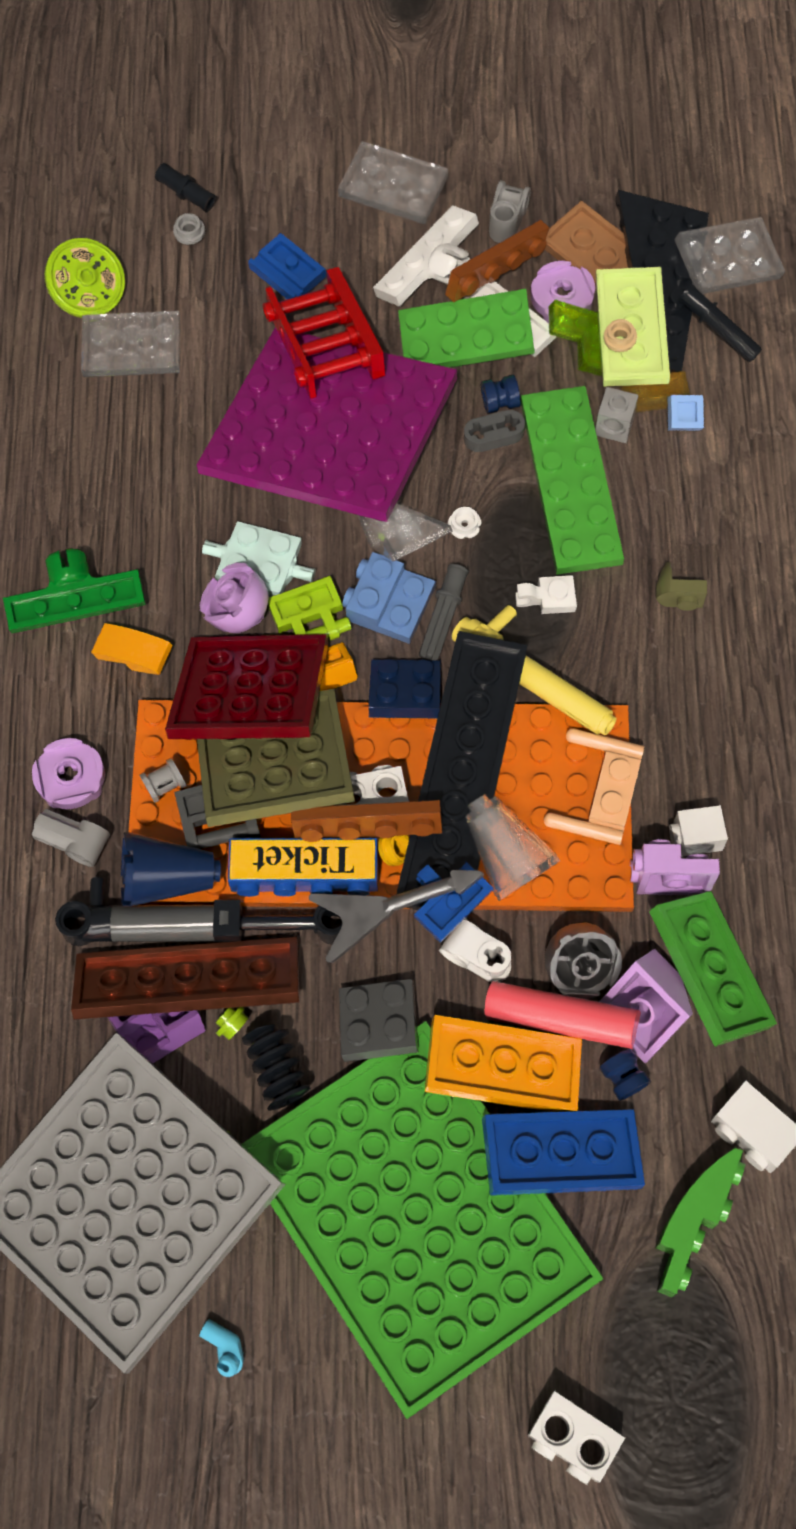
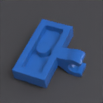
M467 862L459 869L476 871ZM426 865L417 874L416 878L422 886L442 879L429 865ZM482 877L463 894L453 891L429 899L414 914V917L441 943L494 888Z

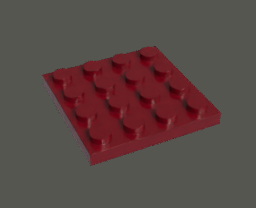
M327 634L191 637L165 727L167 738L185 740L310 738L328 650Z

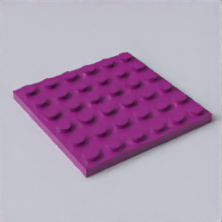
M275 327L197 462L198 474L387 522L457 381V369L383 352L384 377L373 380L367 368L362 369L361 366L315 379L316 398L310 399L305 387L299 388L294 375L295 366ZM305 333L295 335L299 344L321 338ZM347 344L308 356L306 359L311 367L357 353V348Z

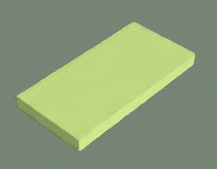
M661 267L596 269L603 386L669 384L670 369ZM617 319L629 321L637 332L635 345L625 352L613 351L604 342L606 327ZM617 336V337H616V338H619V339H624V337H622V336Z

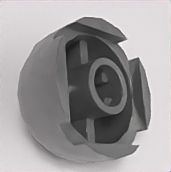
M586 922L575 923L559 929L550 939L545 951V966L552 983L563 995L591 999L601 995L599 991L608 984L611 987L617 981L622 969V954L614 939L599 926Z

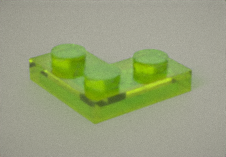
M554 300L548 307L549 334L577 342L578 370L602 376L598 312Z

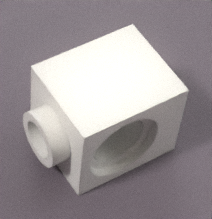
M721 805L677 811L673 824L669 825L671 843L681 844V857L723 851L728 840Z

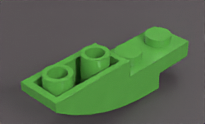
M734 1148L718 1159L688 1189L673 1210L656 1245V1249L670 1254L657 1292L674 1297L678 1289L686 1290L693 1270L687 1267L691 1251L698 1254L705 1236V1231L699 1229L700 1225L713 1229L718 1225L719 1220L726 1222L733 1200L728 1199L727 1196L731 1185L738 1186L742 1178L745 1164L739 1161L743 1150Z

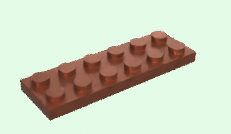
M297 937L78 953L76 955L71 1012L73 1020L299 1003Z

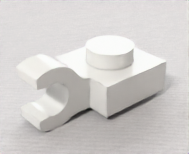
M573 575L539 577L538 586L531 583L517 584V592L515 593L516 607L540 605L541 614L576 611L577 603Z

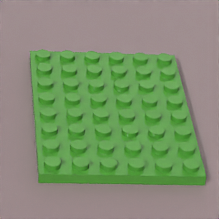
M426 1021L417 1027L418 1053L368 1059L242 1143L251 1154L286 1184L270 1203L406 1419H409L603 1280V1277L545 1193L490 1196L482 1118L485 1114L490 1113L479 1100L424 1092L431 1028Z

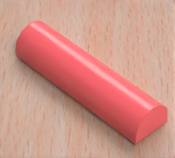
M497 981L491 982L485 1000V1017L487 1020L633 1049L641 1015L638 1009Z

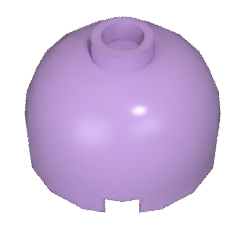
M236 562L222 569L226 574L218 581L212 578L202 594L199 605L200 611L205 614L203 618L215 628L229 633H241L259 624L264 618L269 600L268 590L262 578L247 564Z

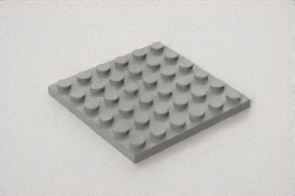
M115 1033L0 1168V1250L123 1373H130L286 1184L122 1035Z

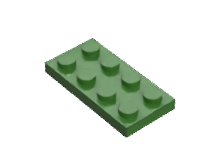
M526 289L398 310L403 356L406 358L450 368L535 354Z
M711 891L658 904L649 911L714 1046L768 1030L777 1024Z

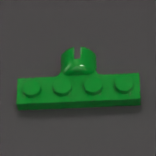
M66 549L69 563L67 567L64 558H61L60 550L53 552L46 558L49 577L48 587L3 598L9 631L13 634L144 606L146 603L138 569L94 578L90 575L87 557L82 550Z

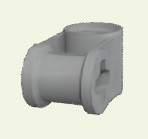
M499 181L494 201L490 208L489 235L493 241L500 243L518 232L522 218L528 208L531 187L526 186L524 189L506 185L505 181Z

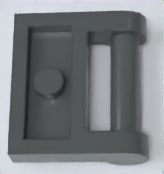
M202 785L174 792L187 846L204 849L227 843L229 839L261 838L256 819L196 835L195 827L207 824Z

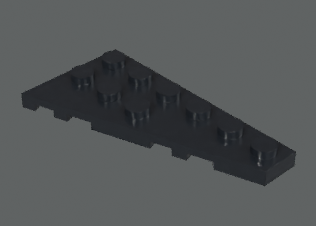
M618 190L615 199L621 214L620 227L625 236V254L628 267H661L670 377L679 378L683 368L692 311L678 299L691 284L697 287L709 213Z

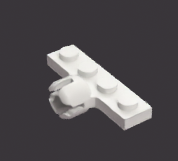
M452 205L373 287L376 297L400 307L427 279H435L448 285L451 270L470 260L468 251L457 246L479 224L477 215Z

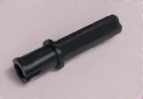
M691 284L679 297L678 300L700 318L698 320L699 323L705 322L747 362L753 361L762 350L761 347L716 307L718 304L716 301L712 303L694 284Z

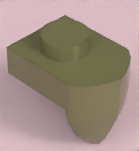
M666 562L657 581V601L662 606L677 607L684 611L703 608L707 595V580L672 579L671 563Z

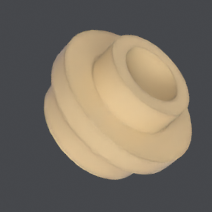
M617 319L611 322L604 331L606 346L616 352L630 350L637 340L636 329L632 323L624 319ZM617 336H622V337H624V339H619V338H616V337H617Z

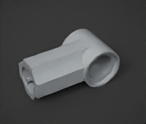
M45 809L42 813H39L34 823L32 837L35 840L64 851L68 857L82 865L94 867L110 837V833L90 821L81 820L79 823Z

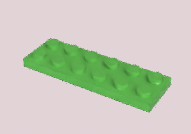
M586 386L521 395L520 403L525 419V427L556 575L623 565L624 555Z

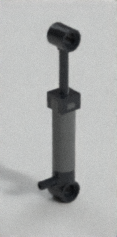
M103 877L91 878L89 905L78 901L67 902L60 907L55 917L57 928L65 940L74 946H84L90 942L243 941V930H314V933L318 935L321 941L332 945L342 927V924L335 929L325 927L323 924L327 918L332 916L341 917L321 906L317 907L314 915L244 916L240 900H214V905H135L130 907L104 905L105 879ZM79 917L85 918L84 925L81 928L69 930L72 920Z

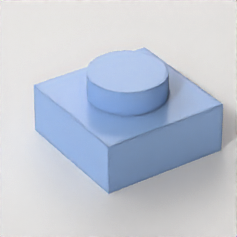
M670 395L667 397L668 430L700 431L704 429L703 395Z

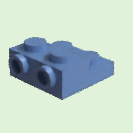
M372 552L369 560L362 559L358 566L356 578L359 581L356 588L349 587L345 593L342 604L346 607V617L349 622L410 644L436 588V581L404 570V563Z

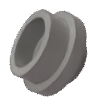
M187 213L177 218L173 232L177 241L182 244L191 245L199 242L204 237L205 227L204 223L196 215Z

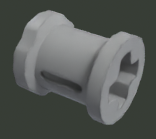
M172 758L166 760V765L149 774H140L154 803L160 801V796L176 787H186V783Z

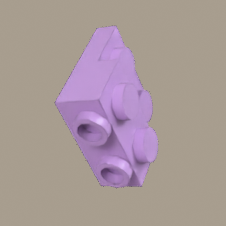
M663 839L652 840L648 844H643L642 849H634L633 861H630V882H636V894L697 895L711 891L720 874L719 859H709L704 854H693L687 856L686 859H681V844H671L670 841Z

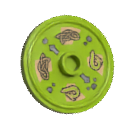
M88 238L67 240L53 250L45 266V284L49 295L62 310L73 316L87 319L103 316L118 304L123 295L125 276L121 263L108 247L98 241Z

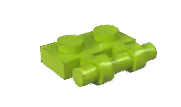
M331 576L272 596L268 600V608L279 633L292 629L294 635L327 634V638L332 641L340 638L339 634L351 630L347 617L335 621L332 616L334 613L343 611V604ZM321 618L322 626L305 631L304 624Z

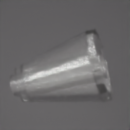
M485 794L468 805L471 812L465 817L490 885L494 888L493 893L498 901L561 861L557 854L497 796L489 799Z

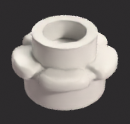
M460 507L450 516L448 527L452 529L451 533L456 538H473L479 533L481 518L472 508ZM462 523H467L468 525L464 527Z

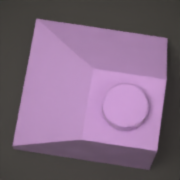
M656 949L635 961L600 1000L602 1003L640 1010L641 1015L632 1050L645 1064L693 1014L680 974Z

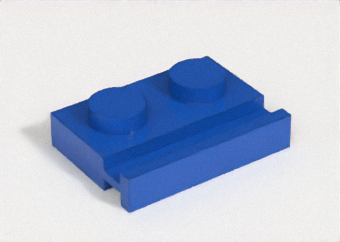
M282 233L258 252L259 255L256 258L248 260L249 269L286 299L307 294L326 277V269Z

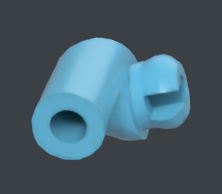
M208 1319L199 1337L217 1347L218 1372L222 1376L232 1377L240 1372L244 1362L241 1339L237 1334Z

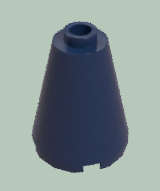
M124 832L121 855L122 883L124 884V887H121L122 906L130 907L210 890L213 888V882H220V860H214L213 852L132 832Z

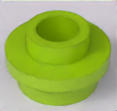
M239 1007L235 1011L233 1008H228L215 1022L220 1027L216 1034L219 1037L223 1035L230 1040L249 1019L243 1013L245 1009Z

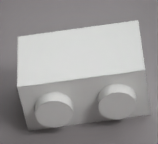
M747 1081L743 1083L711 1121L717 1126L715 1128L716 1133L724 1141L731 1145L735 1142L746 1152L745 1158L751 1165L760 1171L766 1169L770 1174L796 1146V1124Z

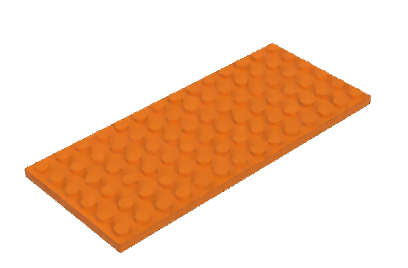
M138 700L128 832L187 846L174 792L202 785L197 739L167 738L165 727L173 700ZM337 702L349 771L362 774L372 772L374 768L382 765L401 766L409 802L418 801L437 719L369 718V702ZM515 704L478 871L484 873L483 878L494 889L474 910L633 912L634 892L633 882H630V861H633L631 804L620 845L547 827L544 824V817L547 813H554L586 822L589 821L606 751L568 742L566 733L571 728L590 733L593 732L550 704ZM604 705L613 711V716L617 720L613 729L607 735L601 733L599 735L629 742L628 705ZM172 758L186 783V787L180 788L178 786L160 796V801L154 803L140 774H149L166 765V760ZM383 788L378 794L382 797H391L396 791L392 788ZM354 795L355 802H349L346 804H356L360 801L361 798L357 795ZM291 813L256 819L261 838H295ZM242 821L213 827H208V825L205 824L195 827L196 835H200L216 831L219 829L243 824L246 822ZM366 837V838H377V844H378L380 837ZM229 842L201 849L213 852L214 860H220L221 863L220 882H213L212 889L139 904L214 905V900H240L242 907L317 908L319 906L309 900L311 892H296L295 895L287 897L277 896L274 892H259V895L252 897L240 896L237 892H232L228 883ZM378 850V891H370V894L366 896H383L387 898L395 896L403 864L399 866L387 865L380 857ZM333 892V894L349 895L348 892Z

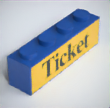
M302 838L229 839L228 883L232 892H237L238 895L246 897L257 896L259 892H274L275 895L284 897L293 896L296 892H311V894L348 892L349 895L366 896L370 894V891H378L377 838H357L354 840L322 838L317 842H306Z

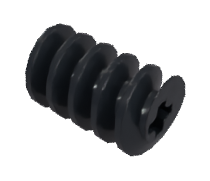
M274 1024L256 1028L242 1038L243 1044L250 1046L246 1052L248 1058L255 1060L252 1064L253 1071L261 1074L257 1079L258 1085L260 1087H267L263 1091L262 1096L265 1101H273L269 1104L268 1111L280 1109L298 1101L311 1089L309 1084L298 1085L297 1083L306 1075L304 1070H292V1067L300 1062L299 1056L287 1057V1053L295 1048L294 1043H282L281 1041L290 1034L289 1030H277Z

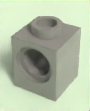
M606 387L597 416L596 435L627 443L639 395Z

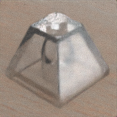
M397 501L387 522L357 515L370 547L392 562L453 532L451 525L424 510Z

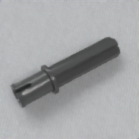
M448 565L441 590L436 591L435 597L437 602L419 652V657L424 660H439L456 607L462 602L460 595L469 571L461 565Z

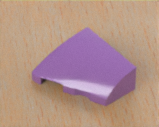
M197 1010L107 1017L115 1031L122 1035L151 1063L158 1061L206 1031Z

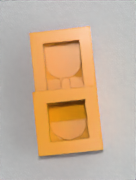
M104 623L91 653L98 660L126 664L132 671L160 675L173 645L166 640L141 631Z

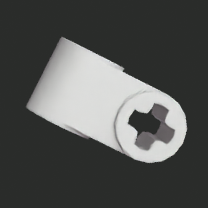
M463 920L449 934L439 950L452 963L470 970L489 982H501L509 976L511 971V952L508 946L483 932L478 926L467 920ZM496 957L501 958V964L496 962L493 966L488 965V959L494 961Z

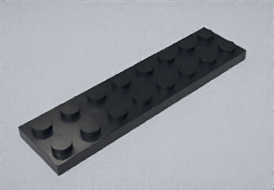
M458 631L418 800H440L442 833L428 836L410 835L396 895L421 887L422 885L416 878L417 874L426 865H429L442 879L450 877L452 870H459L466 862L478 871L528 645ZM428 900L406 908L419 910Z

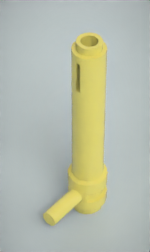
M507 605L487 625L478 619L473 618L471 620L465 617L459 621L453 630L452 640L456 642L458 631L503 640V636L498 632L517 615V612L512 606ZM526 655L520 680L521 686L596 735L600 733L607 735L613 729L617 718L613 716L611 709Z

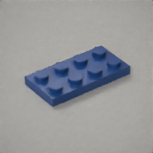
M634 1109L485 1114L482 1118L490 1196L634 1190L645 1186Z

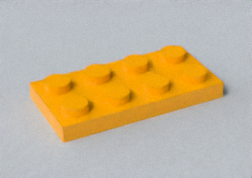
M434 1015L431 1023L424 1092L548 1112L578 1111L582 1039Z

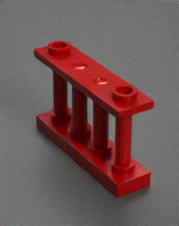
M339 267L326 270L328 284L324 285V289L278 302L272 287L265 288L267 302L263 303V311L268 323L273 321L295 366L294 375L299 388L305 387L310 399L316 398L315 379L361 366L362 369L367 368L373 380L385 376L383 350ZM327 301L329 304L334 303L335 310L291 323L288 322L285 316L287 313ZM335 323H339V325L344 324L346 327L343 332L304 344H299L295 336ZM347 344L357 348V353L311 367L306 359L308 356Z

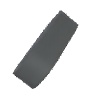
M506 410L474 418L465 425L464 444L474 452H484L515 444L524 436L525 419L522 414L514 410ZM510 423L512 427H515V430L510 431L508 427H505V424ZM479 431L481 435H484V438L478 439L476 435H473V432Z

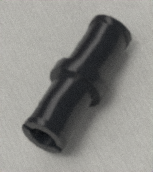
M166 162L158 167L155 180L176 192V196L179 199H187L206 213L212 209L216 202V195L197 184L194 177L183 175L170 167Z

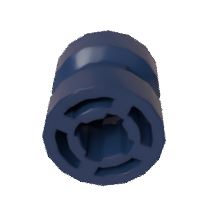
M514 375L504 376L499 382H495L492 379L481 381V395L487 414L497 412L503 406L509 409L520 407V393Z
M627 1049L613 1056L599 1067L604 1077L611 1079L614 1084L613 1092L619 1101L636 1094L652 1082L647 1073L639 1069L636 1064L638 1058L632 1049Z

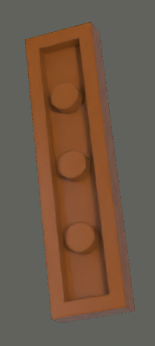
M539 220L454 268L450 272L445 295L453 302H456L466 295H472L485 284L493 283L499 276L509 270L517 269L528 259L538 257L546 247L549 226L542 220Z
M440 800L323 806L291 812L295 838H302L306 842H317L322 838L354 840L366 837L391 838L403 835L428 836L442 833Z

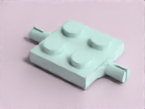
M237 521L231 538L225 545L205 540V544H203L202 554L221 558L220 565L215 574L217 581L226 574L222 571L226 566L236 562L245 563L265 582L269 597L283 593L293 577L309 581L310 583L313 582L315 577V568L297 565V556L302 546L300 537Z

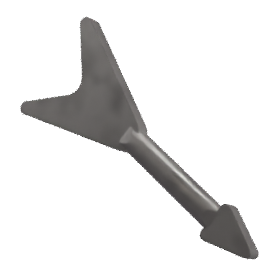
M452 870L450 877L389 898L383 896L310 894V901L337 914L342 919V927L326 956V961L329 963L336 962L387 920L394 911L453 891L463 894L484 876V873L472 870Z

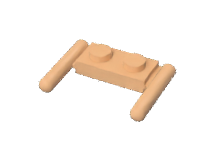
M571 728L566 733L568 742L606 751L589 821L586 822L554 813H547L544 817V824L547 827L620 845L645 746Z

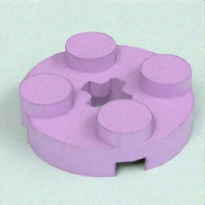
M554 261L544 265L537 272V276L531 284V302L536 311L543 315V319L548 323L556 324L558 322L574 321L591 311L595 295V282L589 271L582 266L580 270L577 267L571 266L569 261ZM559 287H562L564 291H571L568 295L557 294Z
M75 738L56 740L43 749L44 753L39 757L38 762L35 760L33 764V784L39 795L53 808H79L101 795L102 785L105 780L104 764L99 753L93 747L91 748L89 745L83 744L81 740ZM71 766L73 771H78L77 775L70 781H66L64 778L60 779V775L65 773V768Z

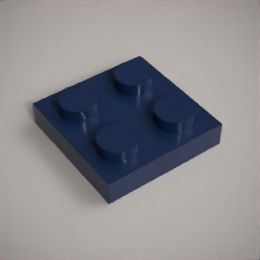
M371 660L369 718L438 719L440 710L441 661Z

